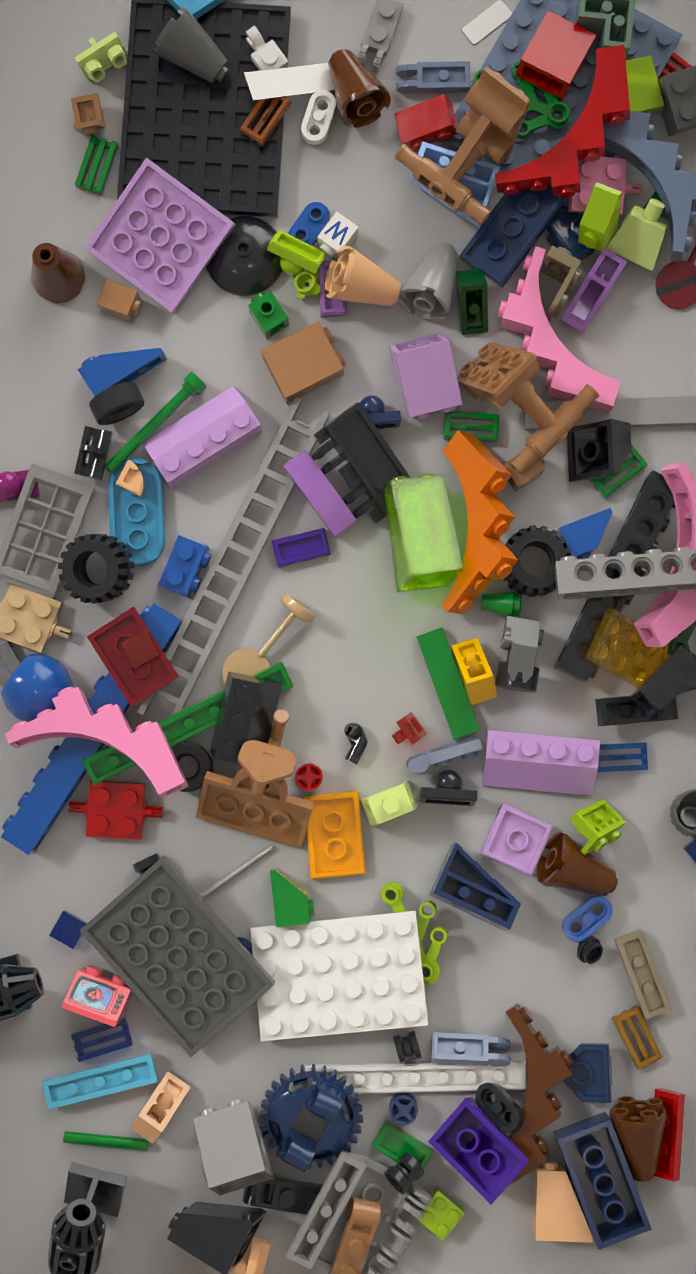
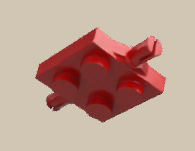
M90 780L86 802L69 801L68 807L70 808H68V812L85 813L87 820L86 836L141 840L143 838V824L146 818L162 819L164 807L147 806L145 783L102 781L94 785L92 780Z

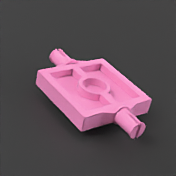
M600 157L599 160L593 162L578 160L581 192L569 197L568 212L584 213L593 188L598 182L622 192L619 216L623 215L625 195H640L642 189H640L642 184L627 183V159Z

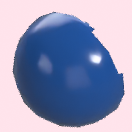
M30 654L24 658L1 690V696L6 709L16 719L27 721L28 723L36 719L37 714L44 710H55L56 707L52 699L57 697L58 692L73 687V683L68 670L58 660L47 655Z

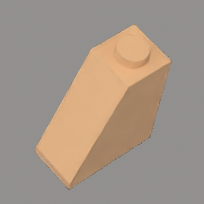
M548 1159L547 1162L534 1169L532 1233L535 1240L593 1243V1236L563 1165L558 1164L556 1160Z

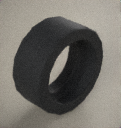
M125 382L109 387L97 394L90 401L89 407L97 423L102 426L120 422L134 415L144 406L145 401L134 382Z

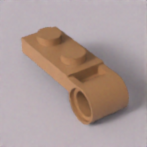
M356 1197L349 1199L345 1216L346 1224L328 1274H361L381 1214L380 1203Z

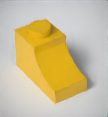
M478 638L451 645L471 705L496 698L497 691L494 676Z

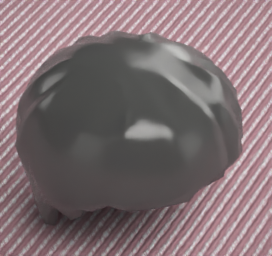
M692 789L677 795L669 809L671 823L675 826L676 830L682 835L696 838V789Z

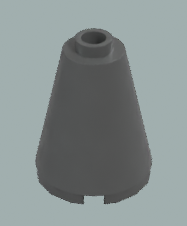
M184 6L177 11L181 16L177 21L173 18L169 20L155 42V45L158 47L153 48L152 51L157 56L211 83H214L215 80L221 82L229 71V68L226 67L228 63L227 58L193 14Z

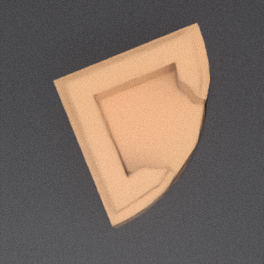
M128 460L116 484L142 497L144 492L143 475L139 468L132 461Z

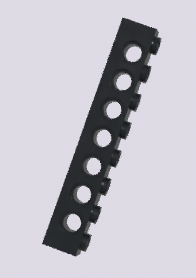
M652 470L647 475L608 557L617 556L616 554L620 552H626L627 547L635 548L638 554H645V551L657 549L659 542L655 540L659 532L664 533L671 518L667 517L671 507L676 508L673 494L662 474ZM650 499H657L661 503V511H654L650 507ZM639 523L648 525L650 529L648 536L640 534L638 531ZM639 566L634 568V572L636 575L643 577L646 569ZM608 569L605 573L609 578L614 579V573L617 570ZM634 595L612 596L615 601L613 609L604 607L602 603L603 597L587 598L554 668L582 682L588 681V678L593 679L600 664L596 663L600 654H605L612 640L608 637L612 629L617 630L621 624L624 615L620 614L624 604H630ZM593 619L599 620L603 625V630L600 634L594 633L590 628V623ZM584 643L590 647L591 655L589 658H583L579 655L578 648L580 644Z

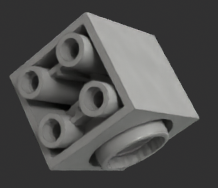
M243 1099L232 1101L227 1104L228 1108L218 1111L216 1108L200 1112L199 1117L193 1118L198 1139L196 1152L201 1172L208 1183L209 1189L220 1196L274 1179L266 1142L263 1139V1130L260 1129L261 1122L258 1111L248 1101L244 1102Z

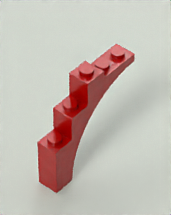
M624 45L596 49V72L592 91L577 122L559 143L539 158L523 166L495 173L498 193L513 195L517 194L519 190L541 191L546 189L547 186H552L553 196L559 195L560 198L572 197L575 193L581 192L578 160L593 162L599 160L600 157H604L603 124L617 126L630 120Z

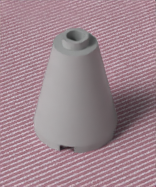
M445 242L435 244L400 289L398 300L401 306L409 313L414 315L415 311L423 314L422 319L428 321H441L449 314L458 253L451 244Z

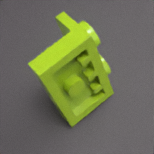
M604 799L576 812L570 819L577 831L589 840L581 849L584 855L593 850L596 853L599 852L607 843L609 845L613 844L622 835L620 829L626 824V821Z

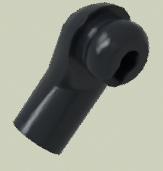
M349 723L345 726L344 733L348 737L351 748L345 759L357 765L368 744V740L363 728L359 724Z

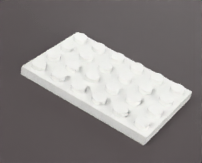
M416 911L310 921V924L284 927L270 925L250 928L253 957L275 981L274 986L257 1000L261 1041L429 1025Z

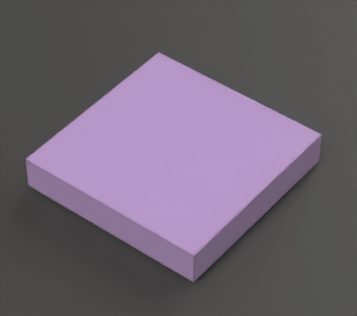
M502 803L481 854L532 876L554 825Z

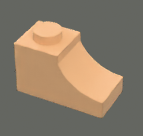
M167 1072L136 1117L130 1129L153 1144L168 1124L189 1091L190 1086L170 1072Z

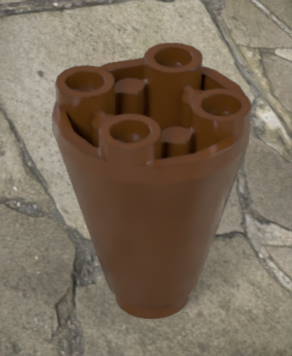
M631 1096L618 1098V1104L610 1109V1119L633 1180L639 1182L650 1181L654 1179V1173L657 1171L667 1120L666 1109L663 1107V1101L659 1098L635 1100Z

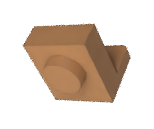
M95 93L71 98L76 124H73L75 131L82 132L83 136L98 134V129L106 128L99 94Z

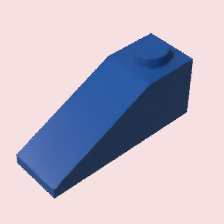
M161 348L102 354L96 358L95 356L89 357L81 364L82 367L77 370L94 396L109 387L134 381L167 360Z

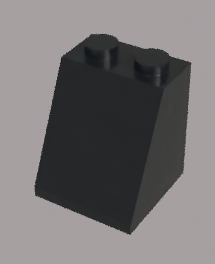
M196 1201L189 1207L185 1206L181 1213L177 1212L168 1226L171 1232L167 1239L221 1274H229L241 1263L267 1211L262 1208Z

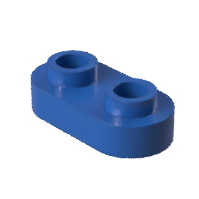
M320 202L308 204L292 225L288 234L296 238L297 234L303 233L306 237L301 241L314 246L318 240V235L330 221L328 208ZM313 212L321 214L319 218H313L311 215Z
M599 895L589 897L564 918L562 922L564 935L574 942H581L610 920L613 913L610 901ZM596 904H600L602 907L599 914H594L592 911L593 906ZM573 922L580 923L578 931L571 930Z

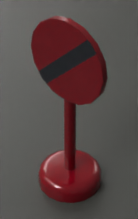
M696 245L688 261H672L664 266L657 275L655 282L656 294L660 301L669 308L684 309L696 303V266L694 265Z

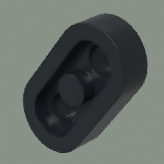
M483 1083L478 1087L476 1103L492 1123L505 1133L519 1131L524 1124V1113L511 1096L497 1083ZM493 1093L495 1094L494 1102L491 1099ZM511 1113H513L514 1116L513 1122L510 1121Z

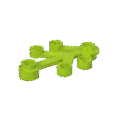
M397 881L388 882L381 890L382 900L386 904L391 905L394 913L406 912L402 903L405 895L404 887ZM388 890H393L396 893L395 899L388 897ZM426 900L420 905V916L418 919L422 967L429 968L431 972L428 976L423 974L424 985L433 984L439 978L440 966L436 960L442 944L448 939V931L445 927H435L430 934L432 943L427 955L425 954L421 944L429 922L437 912L436 904L430 900ZM424 905L431 906L433 910L431 914L424 912ZM441 931L444 934V939H437L435 932Z

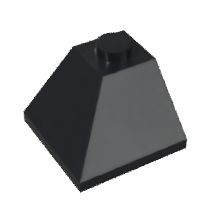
M608 419L573 427L567 434L569 482L617 474L632 450L630 423Z

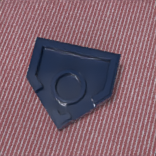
M564 207L559 210L546 228L549 232L546 240L551 246L556 248L563 247L569 250L573 257L583 260L592 255L596 249L588 248L578 243L579 227L583 214L579 215L576 212H568V207Z
M581 1043L570 1054L574 1061L572 1066L574 1071L563 1082L582 1102L611 1103L612 1064L609 1043Z

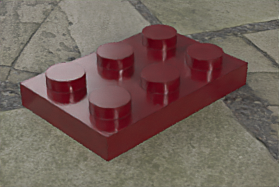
M134 606L87 636L131 707L141 703L180 677Z

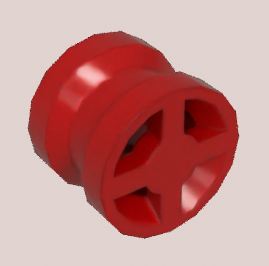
M307 763L298 768L295 780L301 789L312 791L322 783L323 774L317 765Z

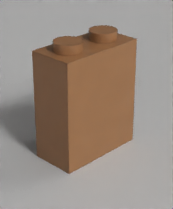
M319 321L261 350L262 358L286 404L294 401L295 397L300 398L344 375L343 366L346 365L345 360L339 350L334 351L331 345L334 342L333 337L327 327L322 328Z

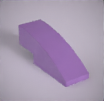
M605 248L589 271L561 320L584 333L627 264V261Z
M303 450L283 465L331 534L336 536L357 521L306 450Z

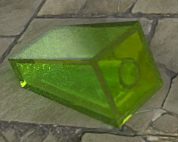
M423 474L418 478L408 479L406 476L392 479L385 489V500L397 593L450 586L463 570L444 476Z

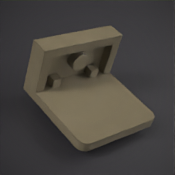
M551 246L540 271L563 283L546 315L548 321L551 320L552 316L558 318L569 297L565 293L571 294L582 273L577 270L581 260L573 257L572 253L563 247L556 248Z

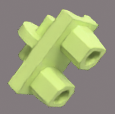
M115 32L96 43L93 37L90 38L88 41L92 47L74 57L87 80L92 79L95 83L105 78V70L114 65L115 68L120 69L128 62L126 58L127 52Z

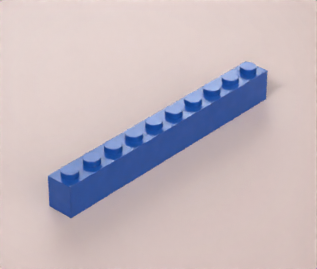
M153 603L151 608L146 606L140 616L165 653L182 621ZM109 672L106 676L102 675L97 680L93 688L96 692L91 699L87 698L94 715L97 714V710L107 704H117L123 710L124 715L131 706ZM66 737L60 746L56 745L48 756V759L51 761L45 769L41 768L33 779L35 785L30 793L26 791L17 804L20 808L15 816L10 815L3 824L2 829L5 831L1 838L27 855L34 854L86 775L87 770L82 759L103 749L105 744L89 739Z

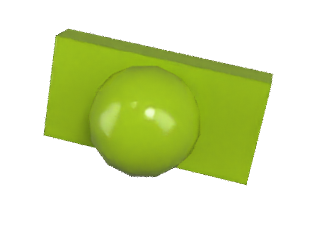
M281 230L277 231L267 248L268 251L281 257L280 266L282 270L292 276L298 275L304 269L316 274L327 255L325 252Z

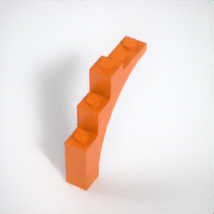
M458 430L442 452L454 467L465 495L468 518L467 543L461 569L442 606L449 613L465 614L472 608L479 594L489 586L490 580L502 581L512 572V568L518 559L499 539L501 535L507 532L515 516L496 497L505 488L506 482L512 474L474 434Z

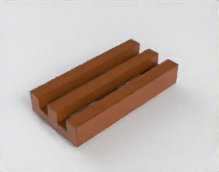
M275 97L252 131L249 128L270 98L259 99L239 129L240 133L244 136L247 135L250 140H255L258 142V145L263 147L292 104L291 99L288 97ZM280 101H282V104L280 105V107L278 108V110L276 111V113L274 114V116L272 117V119L270 120L262 134L258 135L264 127V125L266 124V122L268 121V119L270 118V116L272 115V113L274 112V110L276 109V107L278 106V104L280 103Z

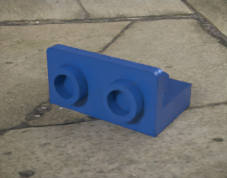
M178 535L158 586L190 598L191 593L196 594L201 583V578H198L201 568L206 569L212 554L209 553V546Z

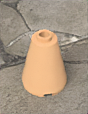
M344 245L337 251L340 257L337 262L331 261L326 275L325 290L329 291V294H326L327 298L382 306H392L394 303L399 302L398 296L402 287L398 279L350 246Z

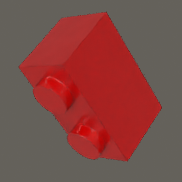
M445 94L394 113L402 145L406 144L414 152L420 150L422 142L429 144L450 140L452 135L458 134L456 132L458 125L453 105Z

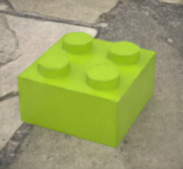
M436 1186L430 1194L433 1200L428 1210L421 1208L425 1212L423 1219H416L439 1239L444 1241L465 1215V1210L439 1186Z

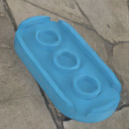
M130 458L125 460L109 477L110 536L118 538L117 542H123L126 545L124 550L130 551L132 554L129 562H134L135 567H141L156 561L165 548L164 484L160 472L154 465L145 459ZM128 460L132 461L143 475L144 492L142 497L116 484Z

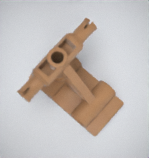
M487 66L482 70L480 78L466 95L465 102L471 108L456 128V132L465 140L444 169L430 158L420 157L406 144L400 147L394 158L411 170L414 179L429 189L436 198L443 200L456 212H465L480 226L488 219L491 210L474 199L472 191L459 180L476 161L482 160L485 155L498 165L509 159L530 104V99L522 90L512 86L504 80L500 73L493 71Z
M494 342L484 345L478 352L479 356L472 363L469 362L464 365L459 371L460 375L457 377L458 384L464 386L479 402L487 397L493 405L502 409L511 400L539 426L526 440V447L509 462L510 466L521 475L537 458H544L558 442L563 440L568 432L582 419L583 412L599 397L598 392L592 386L586 384L571 401H564L552 413L534 392V386L530 382L532 377L541 369L535 360L537 358L535 354Z

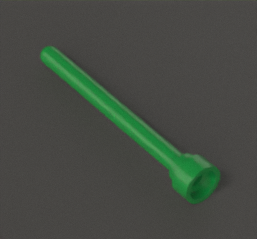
M190 372L184 378L183 388L106 463L105 469L108 472H114L190 396L200 395L207 388L196 374Z

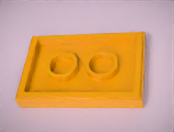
M358 791L303 796L305 800L314 802L306 830L311 879L366 874Z

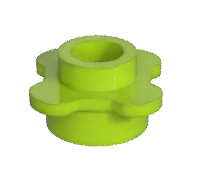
M303 271L294 276L293 282L297 289L296 297L303 300L306 296H317L321 293V287L318 285L317 280L319 278L318 272L314 274L310 271Z

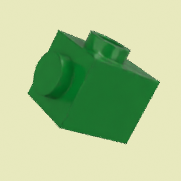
M272 291L266 294L260 293L251 299V303L248 305L249 312L266 339L289 326V319Z

